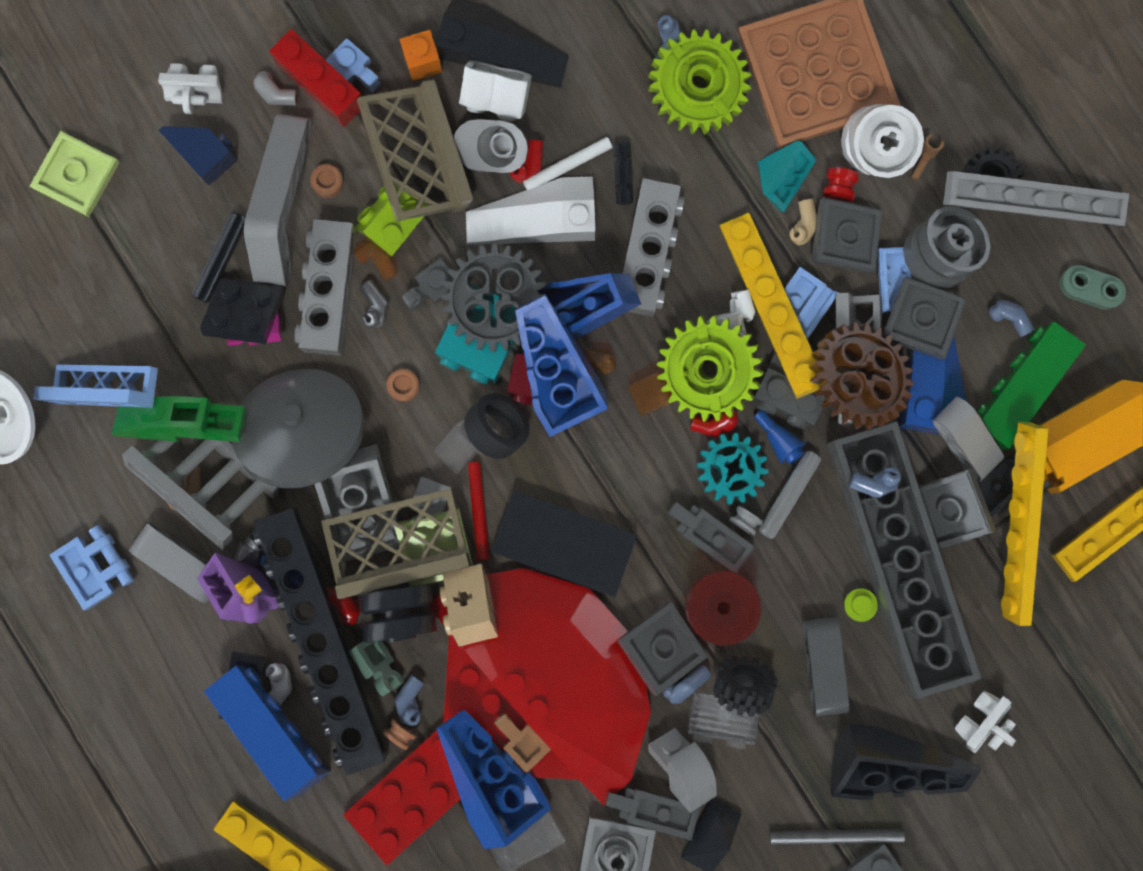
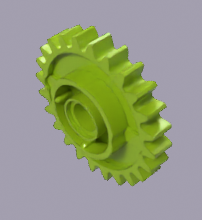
M693 29L689 38L681 32L677 37L678 43L670 38L666 44L668 50L660 48L657 54L661 59H654L651 64L656 70L650 71L648 78L655 81V83L649 86L648 91L657 93L651 102L652 104L660 103L662 105L658 115L669 114L667 124H671L675 120L679 122V131L685 125L690 127L691 134H694L697 128L701 127L705 135L709 132L710 125L716 131H719L722 128L721 121L727 125L731 124L733 121L731 114L738 116L742 112L738 105H745L748 101L743 94L748 93L751 86L745 84L744 81L750 78L751 73L742 71L748 61H739L737 57L741 49L731 51L732 40L730 39L722 44L720 42V33L714 39H711L708 30H705L702 37H698L696 30ZM700 76L704 78L707 87H696L693 84L692 77Z
M717 315L712 316L710 323L706 322L704 316L698 317L697 325L691 320L685 321L686 331L679 326L676 327L674 331L677 338L668 336L665 339L670 348H662L659 351L666 357V360L657 362V366L665 370V372L657 376V379L667 381V384L661 391H671L672 396L668 402L679 401L678 412L689 408L691 419L698 412L701 413L704 422L708 420L710 414H713L716 421H720L722 412H725L731 418L734 415L733 407L741 411L744 410L746 407L743 399L752 401L755 398L750 389H759L761 386L754 380V377L764 374L763 371L755 367V365L763 361V358L754 357L753 355L759 348V345L750 346L748 341L751 339L752 334L742 336L740 334L741 324L732 329L730 327V318L725 319L722 324H719ZM705 360L715 362L718 367L716 376L710 377L703 372L702 364Z

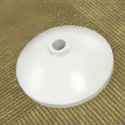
M0 370V464H7L18 460L29 450L35 434V417L31 402L23 388L10 375Z

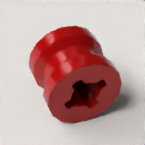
M829 168L826 175L829 181L828 185L823 189V197L853 202L855 199L853 188L859 180V174L847 168Z

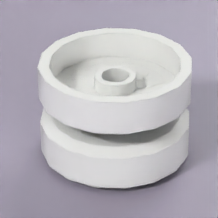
M874 104L859 109L850 116L845 124L841 138L843 155L851 167L862 174L885 178L902 175L912 168L922 153L924 143L922 126L916 116L902 106L890 104Z

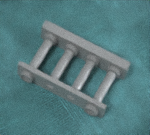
M203 439L204 441L172 472L167 471L166 473H163L156 467L158 464L156 460L175 442L158 440L147 451L142 450L141 452L131 446L122 454L124 466L222 551L232 542L231 524L263 491L273 500L278 495L279 487L260 482L244 469L235 454L233 445L228 441ZM215 449L229 462L197 494L192 493L189 495L181 488V481ZM238 471H241L253 484L222 515L217 514L214 517L205 509L207 507L206 502Z

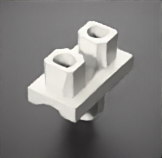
M171 63L167 73L159 74L158 82L163 87L165 101H172L173 104H182L185 114H193L196 105L205 106L206 103H223L224 95L219 82V74L214 65H203L200 67L199 75L189 74L187 66L183 64Z
M986 691L981 693L973 705L987 716L983 723L979 726L965 715L955 727V731L967 742L966 745L969 750L976 754L991 733L994 734V737L987 745L995 751L1002 742L1011 747L1015 744V739L1009 733L1016 724L1007 719L1001 728L997 726L1010 710L1012 702L1004 696L999 699Z

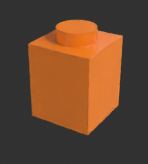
M430 30L399 39L412 82L443 73Z

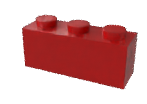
M292 29L269 50L275 64L343 128L360 112L357 100L359 97H362L361 93Z

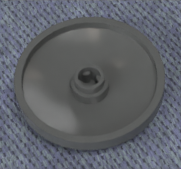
M317 369L286 371L260 383L241 402L239 406H244L247 411L241 442H232V445L244 469L260 482L280 488L306 487L331 477L351 460L358 450L364 434V413L356 393L340 377Z

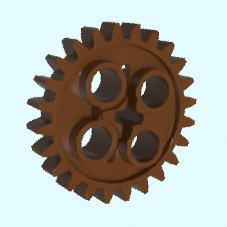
M853 322L848 327L843 324L836 330L830 331L825 335L824 339L817 343L819 349L811 355L816 362L809 366L810 370L817 372V375L811 378L810 382L820 386L814 392V395H824L826 398L821 404L822 408L831 405L833 407L830 415L832 418L840 413L842 414L843 425L853 419L855 429L865 424L867 430L877 425L881 427L899 417V412L907 408L905 401L912 398V394L906 389L914 385L913 381L906 378L908 374L913 372V369L903 365L909 357L899 356L898 354L902 345L899 344L893 347L890 344L893 336L890 334L886 338H882V328L878 327L871 332L869 323L864 324L860 328L857 322ZM843 384L847 386L849 392L845 390ZM874 391L878 394L879 398L875 396Z

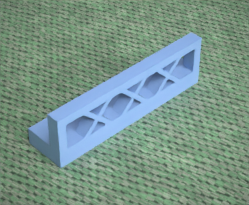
M56 364L53 387L35 386L33 399L63 405L153 408L158 368L152 366ZM67 373H71L75 380L70 387H66ZM94 374L98 383L93 388H89L86 382ZM118 374L122 383L117 389H113L110 382ZM142 374H145L143 391H137L134 383Z

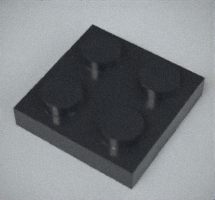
M220 278L200 326L202 335L266 345L284 297L283 287Z

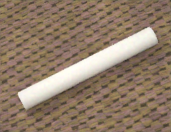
M605 137L538 172L528 180H523V185L529 191L612 149V144L608 137Z

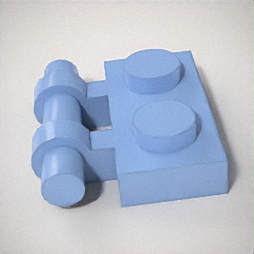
M97 525L89 530L94 542L88 546L82 537H76L49 555L83 611L91 609L115 593L109 582L113 578L117 577L123 587L135 580L129 571L131 568L126 559H121L113 546L115 544L114 539L110 534L105 533L101 525ZM100 552H102L110 565L103 571L94 558Z

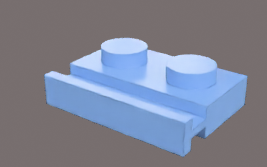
M799 267L784 290L808 339L835 300L838 292L831 290L825 283Z

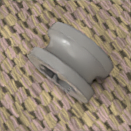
M738 506L736 509L737 515L729 519L730 522L754 536L756 534L755 527L757 525L761 526L763 521L748 510Z

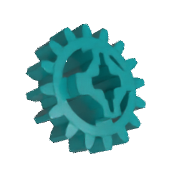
M734 433L731 441H728L726 436L722 434L719 436L720 444L717 445L711 440L707 443L711 451L702 450L699 455L705 459V462L696 464V468L704 470V474L697 479L699 482H707L708 485L703 490L705 493L711 490L716 492L714 495L716 502L722 496H725L727 505L732 504L734 497H737L739 503L742 504L745 502L746 493L752 498L757 495L754 489L755 486L764 487L765 483L759 478L760 476L767 475L769 470L761 468V464L767 460V457H758L756 453L760 450L761 446L757 445L751 448L749 446L750 437L740 442L738 433ZM725 448H736L733 454L729 456L717 454L718 451ZM747 455L753 463V471L747 467L745 461ZM739 457L736 462V469L740 473H735L725 481L728 476V469L724 465H729ZM711 466L717 469L718 483L714 481L711 475ZM739 481L747 484L741 490L729 491L732 483Z

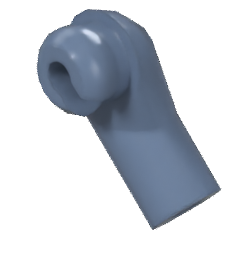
M999 300L996 302V305L990 306L989 315L992 320L998 322L1005 318L1011 321L1020 337L1035 330L1026 312L1020 305L1007 300Z
M698 665L679 684L673 683L664 690V697L669 699L672 704H681L710 678L709 670L704 665Z

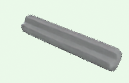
M809 450L804 453L759 527V532L770 539L775 538L820 464V456Z

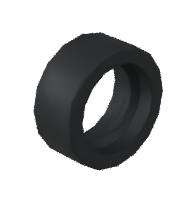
M489 393L481 397L468 410L464 419V428L468 439L476 449L494 459H504L512 455L526 442L529 436V423L523 410L512 399L499 393ZM485 413L495 416L502 422L507 429L509 439L500 437L491 429L486 421Z

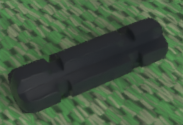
M616 142L613 145V154L616 159L614 160L615 188H618L615 192L616 203L618 205H630L633 203V189H630L633 185L632 162L629 159L631 157V144L629 142Z

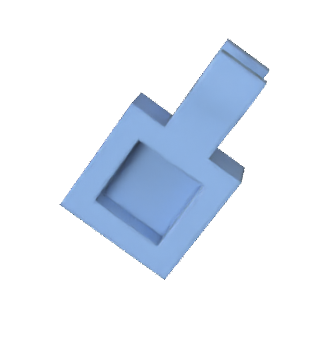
M347 38L326 59L350 84L357 79L372 93L381 85L377 80L378 76L367 68L371 64L370 58Z

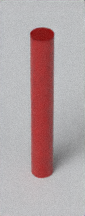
M471 462L467 464L477 561L490 560L481 463Z

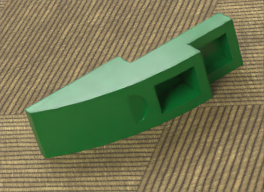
M154 397L153 408L118 407L111 434L116 437L178 442L179 437L241 442L247 411L244 406L212 404L205 397Z

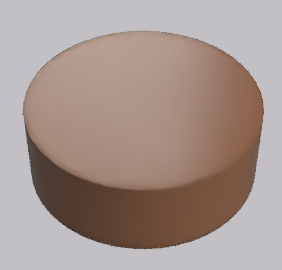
M322 164L313 170L310 183L319 196L332 198L342 191L344 179L337 167L331 164Z
M398 369L392 372L387 379V391L396 401L409 402L419 393V379L408 369Z

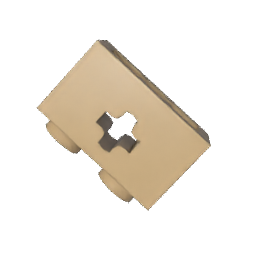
M482 564L443 573L444 587H440V596L443 606L448 609V615L443 616L447 635H453L458 646L498 637L489 579Z

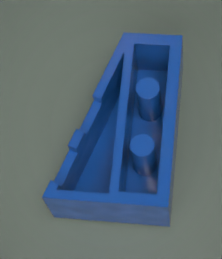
M609 273L563 282L546 283L548 287L540 291V295H547L575 340L641 305L629 274Z

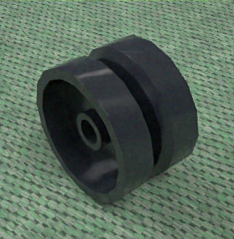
M430 584L358 595L361 613L365 615L382 613V619L366 621L362 625L364 642L386 640V642L417 638L416 635L437 631L435 614L431 612L414 614L413 607L426 606L433 602Z

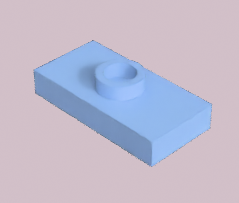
M904 247L878 249L879 295L881 296L882 314L891 313L903 278L906 276L913 279V275L905 263Z

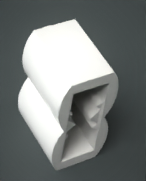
M470 60L464 69L459 104L466 106V109L473 113L481 114L485 113V111H491L497 114L499 119L505 121L521 119L526 110L532 75L514 69L501 68L490 63Z

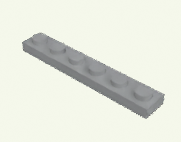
M949 171L947 172L943 205L1125 226L1129 193Z

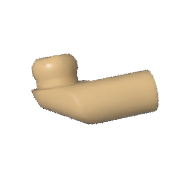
M814 199L798 202L801 219L789 232L790 240L794 244L803 245L809 242L815 234L817 213Z

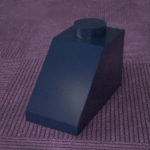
M163 126L158 130L208 186L237 161L231 153L234 146L222 133L216 137L209 128Z

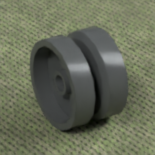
M945 206L933 212L908 235L903 252L908 269L918 281L942 290H948L959 285L969 275H972L984 265L989 258L991 245L989 234L983 223L973 213L961 207Z

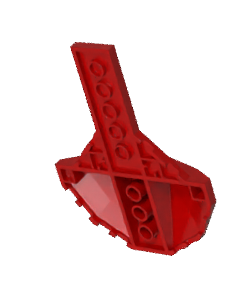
M524 568L488 574L498 637L458 646L454 636L449 635L443 723L461 710H465L492 736V741L503 752H506L503 746L509 739L495 725V720L505 712L520 730L528 724L551 749L528 771L534 778L580 780L605 805L608 792L617 794L632 780L651 714L646 684L617 642V639L628 631L590 588ZM439 594L428 606L444 625L443 616L448 615V609L443 606ZM437 730L343 814L386 866L460 800ZM514 760L513 762H514L524 773H526V772L517 764V762Z

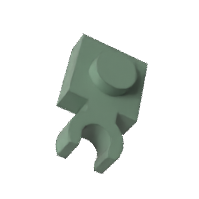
M381 640L363 641L348 651L366 679L371 676L374 677L376 689L381 696H385L404 683L401 675L389 666L395 660Z

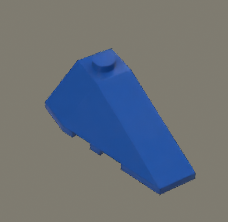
M544 294L516 308V317L522 349L524 350L534 411L549 437L607 410V392L547 295Z
M955 336L944 361L912 349L908 350L909 359L907 360L906 367L913 369V372L908 374L906 378L913 381L914 385L906 389L912 394V398L905 401L907 408L899 412V428L940 435L933 424L935 417L955 397H960L966 401Z

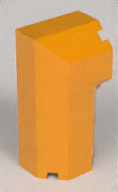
M1121 380L1107 385L1087 396L1083 401L1040 424V426L1048 428L1044 481L1052 485L1047 488L1051 494L1064 491L1143 446L1142 382Z

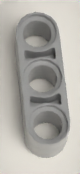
M955 397L933 420L935 428L964 470L973 468L977 481H982L1004 459L1002 451L975 409L962 398Z
M148 522L128 549L129 552L200 602L207 604L209 599L197 578L208 562L165 531Z

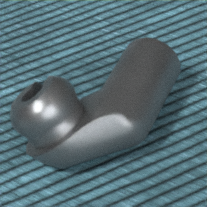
M369 280L359 288L369 301L367 312L363 314L362 319L367 327L378 328L386 320L389 302L374 281Z

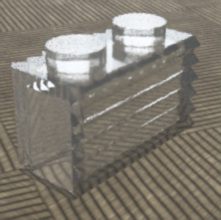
M696 691L692 694L686 731L694 734V741L713 744V738L726 740V746L744 750L746 749V744L755 745L760 717L756 711L754 717H748L747 712H743V716L737 715L738 710L733 709L732 712L727 711V704L721 706L718 703L719 698H715L712 694Z

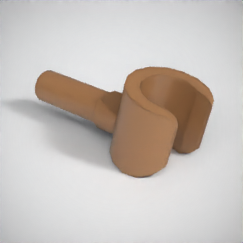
M932 134L927 136L923 143L920 161L911 176L912 179L918 181L930 159L936 157L943 148V140L937 148H932L928 142Z

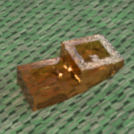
M665 370L660 373H654L627 387L641 416L671 404L668 400L672 396V392L661 391L667 384V381L657 379V376L665 372Z

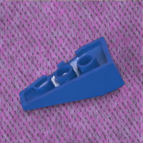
M461 710L436 728L465 814L483 849L506 847L552 809L537 780L529 772L524 773L513 762L514 759L507 752H503L492 741V736L465 710Z

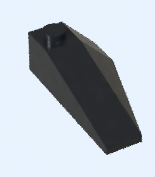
M468 0L451 1L443 15L435 45L439 59L466 65L470 60L490 63L501 68L528 73L532 75L531 81L558 88L562 87L569 56L488 6Z
M848 723L836 743L830 792L831 797L856 800L874 799L875 793L892 792L893 798L905 797V792L911 790H923L927 795L967 792L981 770L978 765L881 727Z

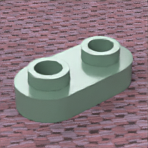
M1073 266L1064 271L1059 279L1060 290L1066 297L1102 310H1110L1119 306L1126 297V288L1120 279L1085 266ZM1076 276L1083 279V286L1076 284ZM1106 287H1111L1113 289V297L1107 295Z

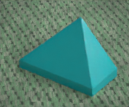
M795 141L758 161L763 194L779 212H785L817 161L801 141Z

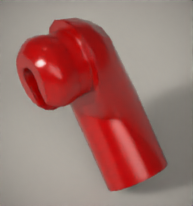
M527 141L528 153L525 162L519 169L510 172V176L514 181L523 183V180H528L541 171L543 141Z
M734 409L733 417L729 418L725 412H722L720 421H716L713 418L711 420L708 419L706 422L702 420L701 416L695 415L690 430L713 438H719L720 435H725L737 426L738 413Z

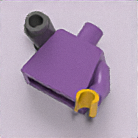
M250 534L244 541H240L234 559L214 553L197 578L220 619L241 621L248 624L259 623L268 615L270 609L274 610L279 607L275 597V592H278V590L272 589L263 573L256 568L264 552L263 547H257L253 534Z

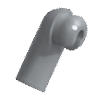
M261 71L254 79V88L266 103L270 105L297 106V89H279L273 81L271 73Z

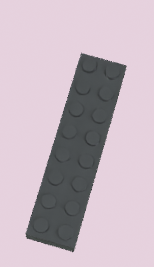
M897 421L828 443L829 453L908 696L919 699L980 680L981 676ZM893 467L898 469L901 474L899 486L894 491L880 498L872 497L849 487L854 472L872 478L883 472L886 468Z

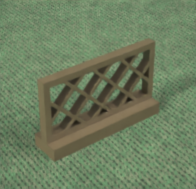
M435 80L423 81L419 87L359 97L357 103L395 221L398 222L450 210L453 213L465 211L473 201V196ZM413 97L417 108L414 116L397 107L401 99ZM379 104L389 110L384 122L371 115L368 105ZM392 113L409 122L404 134L387 125ZM412 125L425 132L427 140L423 146L407 137ZM382 131L399 140L393 152L380 144L379 136ZM402 143L419 152L413 164L396 154ZM422 155L435 163L436 171L433 176L416 167ZM392 161L409 170L403 182L390 175L389 166ZM412 173L429 183L423 195L406 185ZM432 185L444 192L447 202L437 204L426 197ZM402 191L419 201L415 209L402 211L398 199Z
M451 488L321 521L337 585L335 589L338 599L472 566ZM446 497L449 512L442 522L426 513L433 500ZM426 502L422 510L415 506L416 504ZM408 506L420 513L410 530L394 521L400 509ZM394 510L390 518L382 514ZM378 515L387 521L378 538L362 529L369 516ZM423 516L440 525L430 542L414 533ZM450 517L452 519L454 529L446 525ZM362 518L358 526L350 522ZM345 523L355 529V531L344 546L334 540L331 526ZM391 524L408 533L398 550L382 541ZM443 528L456 535L458 549L445 552L434 545ZM359 532L375 541L366 558L349 549ZM411 536L428 545L421 558L414 560L402 553ZM379 544L395 553L387 567L380 568L369 561ZM336 546L342 549V552L339 555V557ZM431 548L439 552L438 554L427 556ZM346 553L363 562L355 575L343 577L340 563ZM399 556L406 560V562L395 564ZM366 565H368V566L372 567L373 569H375V570L363 572V570L365 569Z

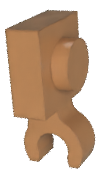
M505 712L495 720V725L509 739L503 748L526 773L551 750L528 724L520 730Z

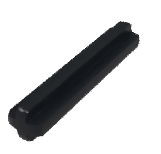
M236 212L230 213L192 292V296L195 299L204 303L210 301L244 230L245 217Z

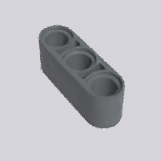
M827 617L803 620V640L813 714L816 717L849 713V697L838 618Z

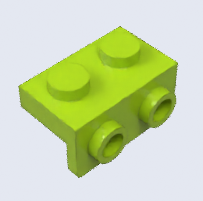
M383 186L378 192L379 199L372 207L368 206L361 212L357 219L359 223L355 228L388 256L392 257L424 216L396 222L385 187ZM403 191L398 198L402 211L415 209L419 202Z

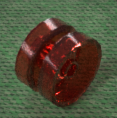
M730 571L713 572L697 579L689 588L684 601L685 618L691 630L701 639L720 646L735 645L747 639L757 628L761 616V600L754 585L745 577ZM720 602L727 603L726 607L729 608L727 614H720L718 612L717 606Z

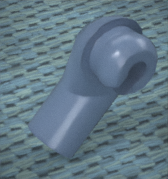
M665 15L661 17L658 21V28L663 41L661 48L668 50L666 45L668 40L671 38L678 43L677 37L681 30L678 22L672 16ZM658 54L655 55V59H661Z
M893 467L886 468L883 472L872 478L854 472L849 487L872 497L880 498L894 491L899 486L901 474L898 469Z
M413 674L410 675L395 697L398 717L403 724L408 726L417 725L421 719L415 697L425 684Z

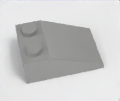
M377 444L358 449L351 460L336 474L314 484L326 520L393 503ZM394 510L382 514L390 518ZM372 515L368 517L362 529L378 538L387 521L378 515ZM362 518L350 522L358 526ZM345 523L331 526L334 540L344 546L355 531V529ZM391 524L382 541L393 548H399L395 527ZM359 532L349 549L365 557L375 541ZM379 544L374 554L388 551V549ZM336 546L339 557V555L342 552V549ZM346 553L341 563L357 558Z

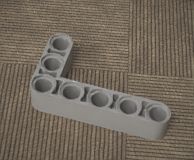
M276 114L244 223V238L252 278L256 283L287 286L290 281L291 258L286 226L310 142L311 119L309 117Z

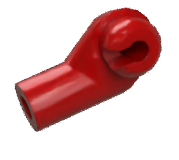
M326 586L332 604L336 605L341 615V623L347 626L354 625L360 615L359 605L355 597L338 599L336 589Z

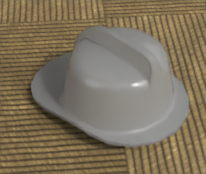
M469 120L462 124L454 134V142L461 163L469 169L510 173L519 169L527 158V139L522 130L515 124L506 121Z

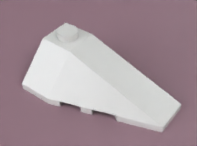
M593 177L558 178L529 191L525 190L467 211V245L595 241Z

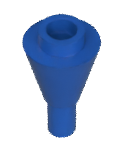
M761 410L754 416V419L766 431V436L780 464L787 461L791 465L805 453L802 448L806 443L781 425L776 424L764 410Z

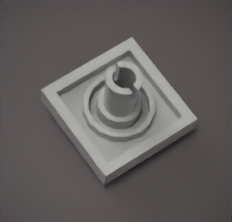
M589 816L580 871H649L656 831L634 824Z

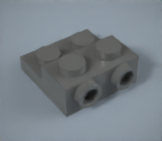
M774 352L760 381L761 386L756 390L755 398L752 401L758 403L757 408L764 410L767 414L774 416L777 412L788 417L786 422L794 427L803 430L806 426L809 428L813 427L822 410L821 404L826 398L824 395L816 396L813 392L796 399L778 357Z

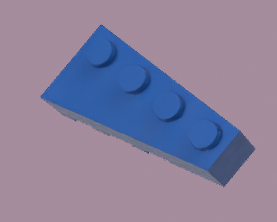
M235 666L203 692L282 800L285 802L299 797L331 771L303 738L295 724L281 711L282 707L276 698L271 694L268 695L260 685L262 680L256 671L251 667L247 669L245 666Z

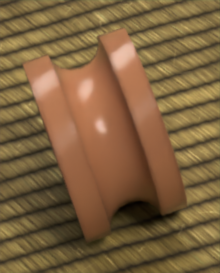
M393 718L390 722L392 724L391 728L385 729L383 734L394 744L407 750L409 747L408 741L414 740L417 736L406 725Z

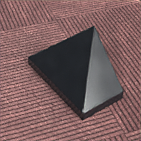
M714 798L711 799L694 830L692 840H689L681 858L704 871H714L731 848L741 813Z

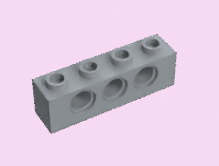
M642 179L623 274H629L641 301V305L628 311L630 313L653 317L655 309L662 310L666 290L660 289L662 277H669L672 259L666 258L668 246L675 247L679 229L673 227L675 215L681 216L685 197L679 196L681 188L679 185ZM653 212H661L665 215L666 221L662 224H655L650 220L649 215ZM648 242H653L658 245L660 252L656 255H648L643 251L642 246ZM641 273H647L651 275L654 283L648 287H643L637 283L636 277Z
M313 219L312 229L308 228L306 247L310 248L309 260H304L302 268V278L306 280L305 292H300L298 302L299 311H303L302 321L295 328V343H299L298 348L304 353L343 356L357 234L353 223ZM326 250L336 251V257L333 261L329 263L321 262V256ZM324 281H331L333 284L331 291L325 295L318 294L319 284ZM322 312L328 313L329 320L324 326H314V318L317 314Z

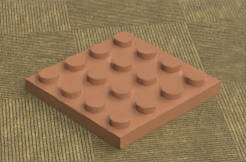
M824 0L738 28L737 33L778 149L784 148L795 141L803 142L841 130L850 116L862 107L874 104L901 106L863 0Z

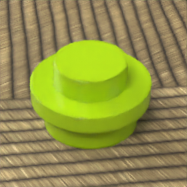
M852 590L844 600L845 612L852 620L859 622L868 621L877 612V599L869 590Z

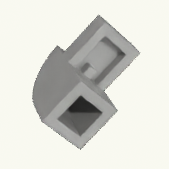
M674 728L648 744L649 753L669 775L670 791L689 813L717 796L714 772L706 756L695 742L689 744L677 729Z

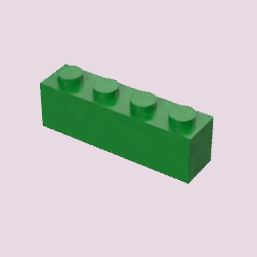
M1055 321L1044 327L1040 325L1034 330L1028 339L1032 344L1025 353L1020 351L1011 361L1009 367L1012 368V371L1007 378L1002 376L992 387L990 392L994 394L987 404L983 402L975 410L1001 451L1008 450L1013 446L1018 431V423L1030 422L1086 346L1085 343Z

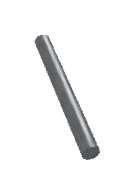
M904 829L769 831L770 845L904 843L905 833Z

